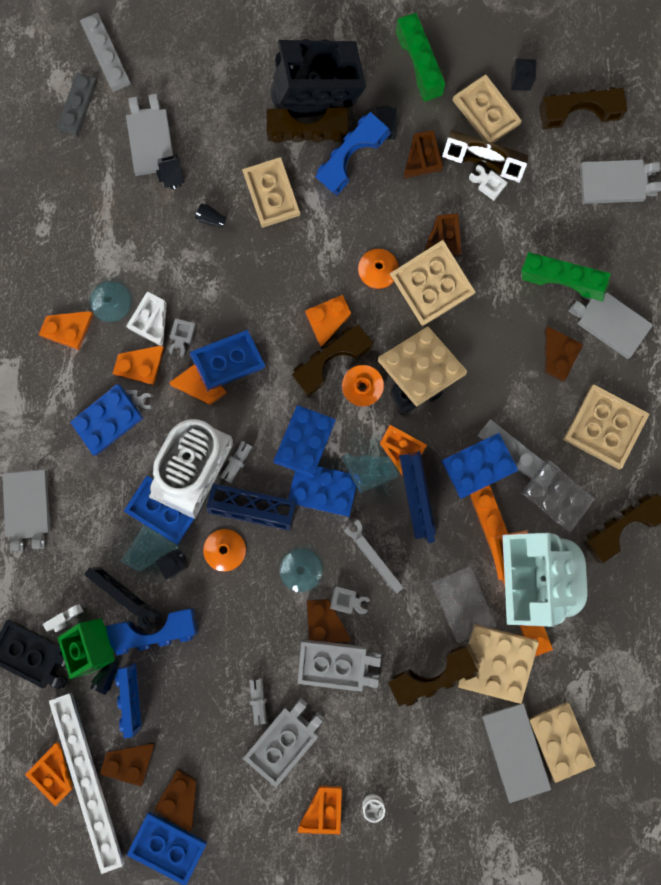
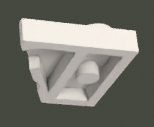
M146 292L126 327L162 347L167 303L163 299Z

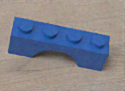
M371 112L368 115H364L359 120L358 127L346 135L344 138L345 142L341 147L334 149L330 155V160L318 168V174L315 177L334 195L338 196L350 182L347 175V163L350 156L360 148L372 147L378 149L391 134L389 128Z
M194 608L169 613L165 626L154 634L139 631L131 621L105 626L110 646L113 648V652L116 651V655L129 653V649L137 647V651L149 649L150 644L158 643L159 646L172 644L171 640L179 638L180 642L193 640V635L198 634Z

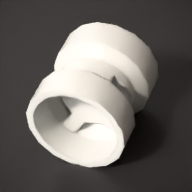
M369 794L364 798L362 808L366 820L373 823L382 820L385 815L382 798L377 794Z

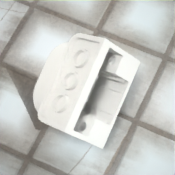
M189 419L178 423L168 434L154 461V479L150 486L151 494L149 498L196 519L212 484L215 482L233 446L232 436L213 428L202 420Z

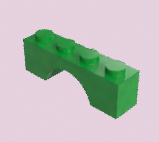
M417 13L398 18L396 34L402 49H406L411 57L417 86L423 101L426 102L442 96L445 82Z
M528 252L521 270L522 280L538 285L546 283L565 285L578 291L583 297L602 302L608 290L611 273L531 252Z

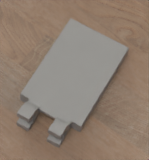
M157 94L149 95L151 108L140 110L137 97L128 98L132 114L126 115L134 173L136 176L156 173V170H159L158 159L173 155L166 109L160 110Z
M643 160L582 162L580 165L582 204L643 202L646 196H657L658 191H661V182L648 184L647 177L656 176V172L660 171V162L643 165Z
M607 292L603 302L583 297L589 300L586 307L579 301H576L570 307L568 312L580 318L577 323L579 326L626 359L631 358L653 326L649 321Z
M47 470L2 474L5 537H12L10 551H25L24 538H32V549H46L44 534L51 533Z
M356 520L354 525L357 527V531L353 533L349 528H346L344 532L354 540L389 587L397 594L403 589L402 585L361 534L362 525L359 520Z
M302 639L297 684L362 692L363 686L378 688L379 674H367L368 665L380 667L381 653H366L367 647Z
M302 698L298 700L291 710L285 706L243 757L249 765L274 787L281 783L319 736L315 730L321 725L324 717L317 712L308 722L300 715L307 705V702Z

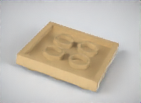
M443 240L390 273L422 327L476 294Z
M429 327L424 328L378 358V362L416 407L467 373L464 366Z
M593 384L563 440L620 470L625 464L649 413Z
M474 624L469 645L480 668L479 672H476V677L470 680H465V678L458 680V688L522 704L539 644L538 640Z

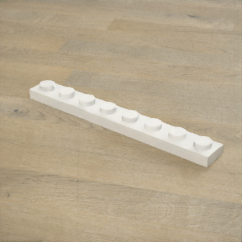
M71 692L50 700L49 704L100 872L103 874L122 867L124 860Z

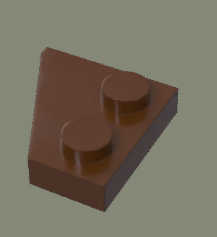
M434 130L414 134L404 171V179L442 171L443 166Z
M458 213L437 216L424 251L443 240L453 257L461 256Z
M547 326L544 331V335H546L545 373L564 382L583 344Z
M328 599L307 600L309 640L330 643L351 642L350 636L335 610L330 609L331 603Z
M151 742L146 745L107 751L100 775L142 787L156 743Z
M178 768L154 809L189 832L193 828L197 779Z

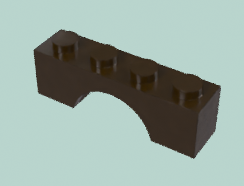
M609 87L599 91L591 89L582 93L569 92L558 96L555 94L543 97L539 106L542 129L563 127L568 115L576 110L591 111L601 122L621 120L628 111L624 88Z
M327 108L320 120L309 124L294 120L287 109H266L268 141L274 143H281L283 141L300 143L310 140L313 142H322L324 140L342 142L348 134V108Z
M451 130L442 157L459 163L476 162L484 164L497 171L501 177L520 183L529 155Z
M359 324L346 328L342 332L343 336L339 339L333 338L326 344V349L322 352L316 351L309 357V362L305 365L301 363L293 369L292 378L307 398L324 386L322 372L329 360L337 356H348L357 360L373 348V342Z
M658 493L644 494L637 499L639 503L635 506L629 505L620 511L622 515L616 519L615 517L608 519L603 523L604 527L599 531L594 529L586 535L587 539L583 543L597 563H604L621 551L619 544L620 535L628 524L639 522L647 527H656L661 523V497Z
M469 643L448 651L446 669L438 676L422 677L411 669L392 676L387 683L398 706L400 707L404 704L407 707L417 703L418 698L422 696L429 698L437 694V690L445 687V689H449L457 685L458 680L463 678L470 680L476 677V672H479L480 665Z

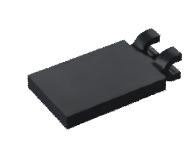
M89 567L83 574L126 609L137 615L138 623L144 630L151 628L153 625L148 619L149 616L155 619L161 615L159 611L151 609L147 603L101 567Z
M6 620L0 632V667L40 688H46L47 684L56 689L64 688L68 679L56 675L60 665L66 668L60 645L12 620Z

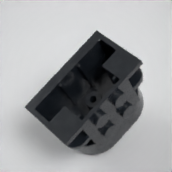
M309 39L278 41L280 52L277 53L274 59L276 71L273 75L274 80L271 84L270 94L277 109H287L291 117L306 118L325 114L327 108L351 107L365 90L366 83L356 41H329L327 39L321 41Z

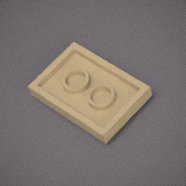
M484 75L453 96V102L484 141L494 143L518 127L522 122L487 75Z
M281 157L242 169L262 228L300 216V211Z
M568 702L528 718L555 783L595 766Z

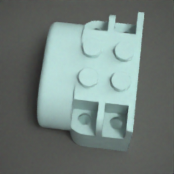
M552 533L503 535L507 625L555 626L564 622L566 617H572L583 609L587 600L586 561L582 550L577 544L568 539H560L558 535Z

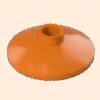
M373 249L365 253L360 259L358 273L361 280L367 286L382 289L394 283L390 273L398 269L399 265L395 256L389 251ZM381 264L383 268L377 269L375 265Z
M358 365L351 368L345 374L342 381V391L346 399L350 403L361 407L370 406L377 402L384 389L380 373L367 365ZM365 384L366 390H360L359 385Z
M220 529L210 534L206 539L203 553L206 562L213 569L231 571L237 568L244 560L246 546L243 538L237 532L230 529ZM222 546L227 547L228 551L226 554L220 552Z

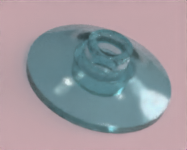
M105 282L98 285L90 296V308L93 314L106 322H115L122 319L128 313L131 306V297L128 290L117 282ZM107 297H112V300L109 303H106L105 299Z
M305 549L293 550L281 562V579L293 591L305 592L311 590L321 579V562L311 551ZM299 566H302L305 569V572L302 575H299L297 573V568Z

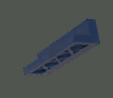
M213 483L206 508L208 514L290 531L296 501ZM216 490L225 492L228 498L222 502L215 501ZM240 495L246 496L249 503L244 506H238L234 499ZM264 500L267 501L270 507L264 511L258 510L255 503ZM282 504L290 506L288 516L280 515L275 508Z

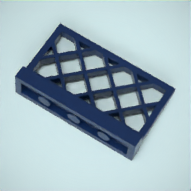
M417 451L399 455L414 538H424L428 543L435 542L434 535H436L421 452Z

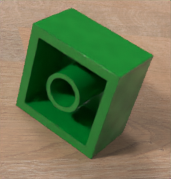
M102 618L79 623L58 637L70 679L94 673L115 661L113 648L110 646L107 629Z

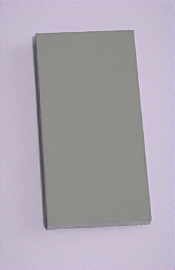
M524 703L481 715L508 802L512 803L550 791L551 787Z

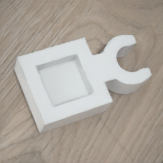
M477 165L475 171L480 175L475 176L471 173L469 179L473 183H480L478 190L495 201L508 182L493 171L487 175L484 168Z
M80 604L75 605L43 623L46 631L54 630L58 632L67 627L66 622L84 611Z

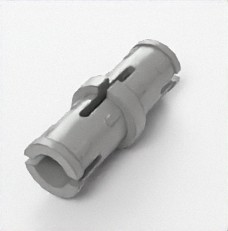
M241 441L233 457L230 456L228 459L230 462L220 477L232 483L239 469L244 467L243 463L253 447Z
M263 678L249 680L251 700L249 701L253 708L254 725L268 723L265 709L267 699L264 697Z

